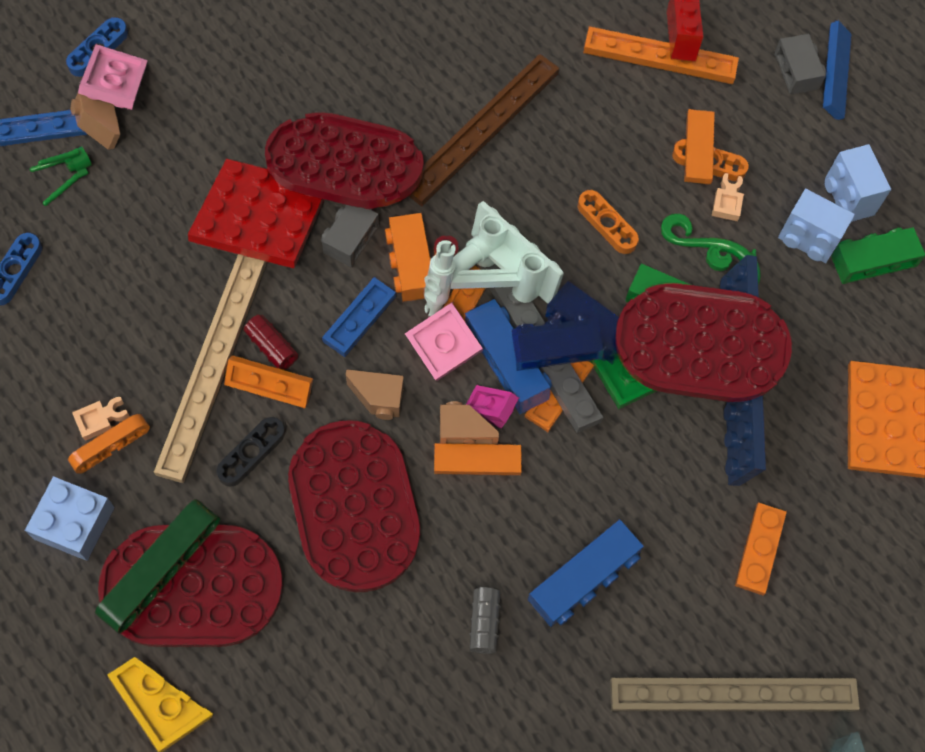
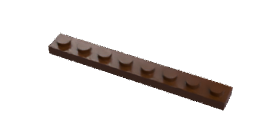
M541 54L533 59L423 165L421 182L409 197L422 207L558 75L559 67Z

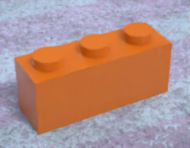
M422 214L389 217V228L385 229L387 245L392 244L393 252L389 253L391 269L396 268L398 274L397 277H393L395 292L401 293L402 302L424 299L426 286L424 278L428 275L430 256Z

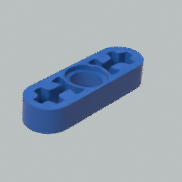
M120 18L106 20L66 58V64L70 73L77 77L84 75L93 52L91 47L94 44L100 43L104 47L113 50L117 48L128 36L125 22ZM111 29H114V30L120 29V31H119L118 33H117L116 31H113V32L111 33ZM75 62H79V63H82V62H83L84 64H83L82 66L79 65V64H77V65L75 66L74 63H75Z
M32 233L19 235L0 263V290L3 288L5 291L4 294L0 293V306L12 300L42 252V245L39 239ZM30 243L34 246L32 249L27 248L26 250L22 247L24 244L29 245ZM13 264L21 265L19 273L15 275L7 274L9 266Z

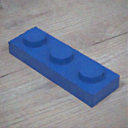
M374 277L322 337L323 342L343 357H346L396 298V292Z

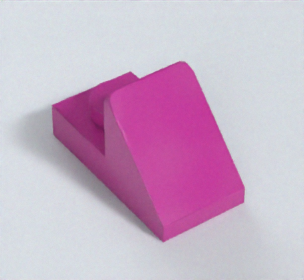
M476 385L466 405H470L488 423L501 429L512 414L519 398L512 392Z

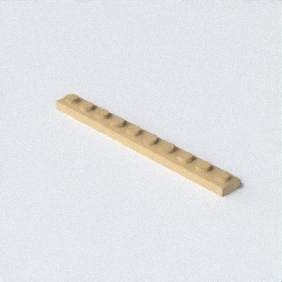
M238 254L154 470L156 476L184 484L227 370L228 359L233 354L267 264L266 261Z

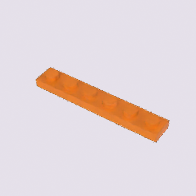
M590 26L583 51L586 54L730 84L734 83L739 57L701 49L696 61L671 59L670 45L667 42Z

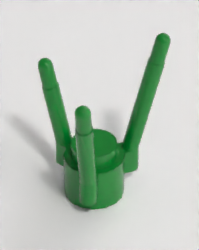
M82 146L70 152L38 161L39 165L30 168L31 172L65 163L70 172L76 171V174L43 201L44 206L55 200L79 178L88 174L86 168L92 165Z

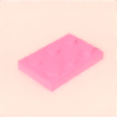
M96 44L81 80L78 94L85 95L93 100L111 103L119 108L132 110L145 72L147 60Z

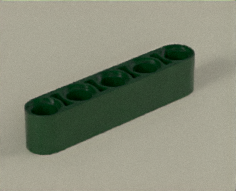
M194 499L100 602L96 608L95 615L118 634L127 630L215 530L220 522V517L199 500Z

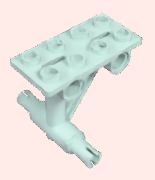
M482 201L478 204L472 229L473 238L455 256L456 248L454 244L451 246L452 242L446 240L439 242L436 248V255L430 261L428 275L424 278L426 284L424 297L427 301L425 312H429L428 316L431 317L443 309V304L448 301L450 289L513 287V296L520 302L528 303L540 296L545 302L551 304L555 300L564 273L556 262L548 259L540 251L537 245L530 243L520 234L515 226L505 221L495 208ZM475 264H478L482 267H490L496 264L500 268L489 270H469Z

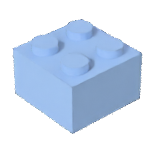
M869 144L839 152L825 178V188L828 193H832L835 204L855 214L851 222L874 216L891 191Z
M805 188L778 238L783 240L786 246L798 248L807 253L812 260L826 263L855 214Z
M53 476L25 531L36 541L88 561L115 507L108 498Z

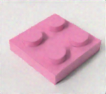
M452 303L405 333L436 381L483 351V348Z

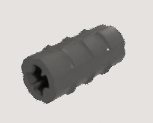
M486 587L474 589L473 603L471 604L473 607L472 618L470 619L471 633L469 634V650L471 652L479 654L497 652L498 624L500 623L499 609L501 608V591Z

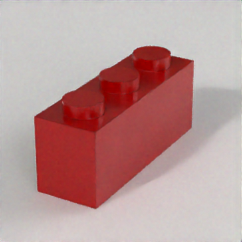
M669 0L667 22L671 59L696 61L703 39L699 0Z

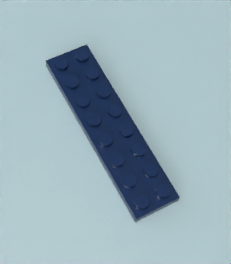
M746 255L722 277L720 289L744 292L759 298L757 256ZM763 395L749 401L726 402L724 419L727 424V433L724 443L727 447L728 457L725 465L728 485L740 486L766 470Z

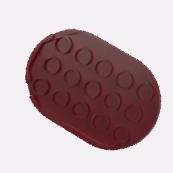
M332 113L305 114V118L294 122L289 119L270 134L265 145L267 169L271 176L286 189L368 210L388 206L405 199L415 191L423 176L422 152L414 145V140L407 134L388 126Z
M678 283L655 285L645 289V292L631 299L626 304L619 316L616 327V349L619 359L627 372L644 386L669 394L726 402L749 401L766 394L779 383L789 365L792 353L791 336L785 321L781 320L771 309V305L764 300L739 291Z
M350 420L326 424L313 431L303 440L304 442L296 454L293 455L289 467V489L304 555L313 571L322 580L338 589L350 592H369L381 589L403 575L411 565L419 545V519L405 463L395 442L386 433L383 434L371 427L370 424Z
M156 525L138 530L129 535V538L120 544L116 550H112L102 567L99 578L98 594L100 602L169 525ZM217 525L209 537L121 635L134 643L149 647H225L236 645L252 638L271 621L281 601L283 578L275 553L257 534L247 529L232 525Z

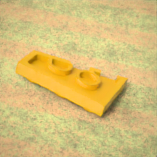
M136 657L108 674L109 680L157 752L165 751L213 717L210 711L199 706L188 695L173 687L162 676Z

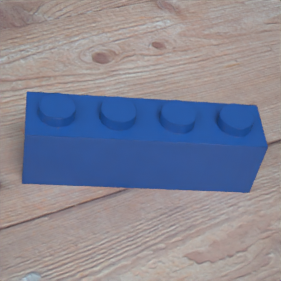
M493 299L466 312L465 323L483 348L482 354L505 391L512 392L519 398L515 405L518 413L522 414L549 400L552 383L545 372H540L534 353L531 350L527 351L523 345L524 339L518 328L513 329L511 326L510 317L505 307H499L496 300Z
M618 520L529 594L527 600L550 627L557 622L562 626L574 615L571 611L578 604H581L583 607L586 606L597 596L594 592L602 584L607 588L619 578L617 572L625 566L629 570L641 559L638 554L644 546L625 524Z

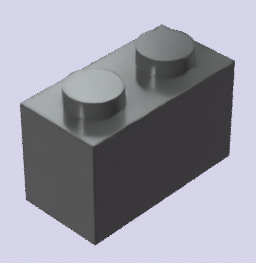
M810 34L780 39L775 50V56L790 95L818 90L826 77V69L819 60L817 46L812 42Z
M346 205L345 208L341 207L336 214L334 224L331 228H326L321 237L323 253L352 268L379 227L378 213L370 209Z

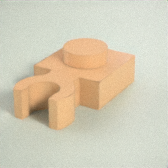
M724 174L721 180V188H717L711 216L738 222L744 193L738 192L743 183L741 176L738 177L736 184H731L728 182V174Z
M121 397L111 399L106 407H103L101 402L98 401L72 412L85 441L111 429V421H124L129 418L127 410L115 412L118 406L124 404Z

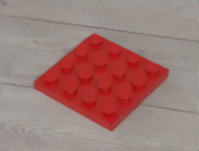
M226 159L188 232V241L294 269L325 199L286 189L271 176L268 169Z

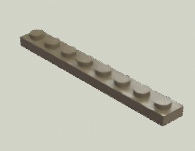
M856 678L610 679L611 711L860 710Z

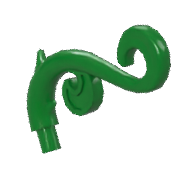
M671 214L662 222L661 234L669 243L685 247L709 248L706 254V262L709 267L716 271L728 269L732 262L731 254L737 257L739 261L746 255L757 256L756 249H753L750 253L745 247L727 239L678 238L671 231L675 226L684 228L686 237L692 234V223L683 214ZM720 252H726L728 254L726 256H721ZM757 261L758 285H759V283H760V278H761V271H760L759 263H758V261Z

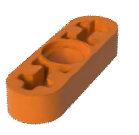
M686 139L678 141L672 153L675 162L685 166V156L682 155V151L686 147ZM713 147V157L717 161V164L713 165V175L723 178L724 174L727 173L728 180L737 181L739 176L745 177L748 170V162L744 157ZM722 161H726L724 168H720ZM734 164L738 165L737 172L732 171Z
M594 190L584 191L578 200L579 212L616 251L622 254L632 253L636 249L639 240L637 232L598 192ZM586 200L589 202L595 201L594 207L592 205L586 206ZM604 217H609L614 220L615 225L609 228L604 227L600 220ZM629 237L631 239L630 245L627 242L622 244L620 242L621 238L627 239Z
M135 414L74 451L69 456L68 461L77 474L84 473L110 457L112 451L116 449L119 451L146 434L150 426L141 414Z

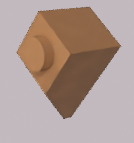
M77 93L76 98L71 101V113L76 117L77 126L108 150L114 149L120 136L114 105L101 100H93Z
M346 370L348 387L371 414H375L377 418L383 420L400 417L404 387L403 376Z
M457 401L440 405V444H498L499 432L470 405H463Z

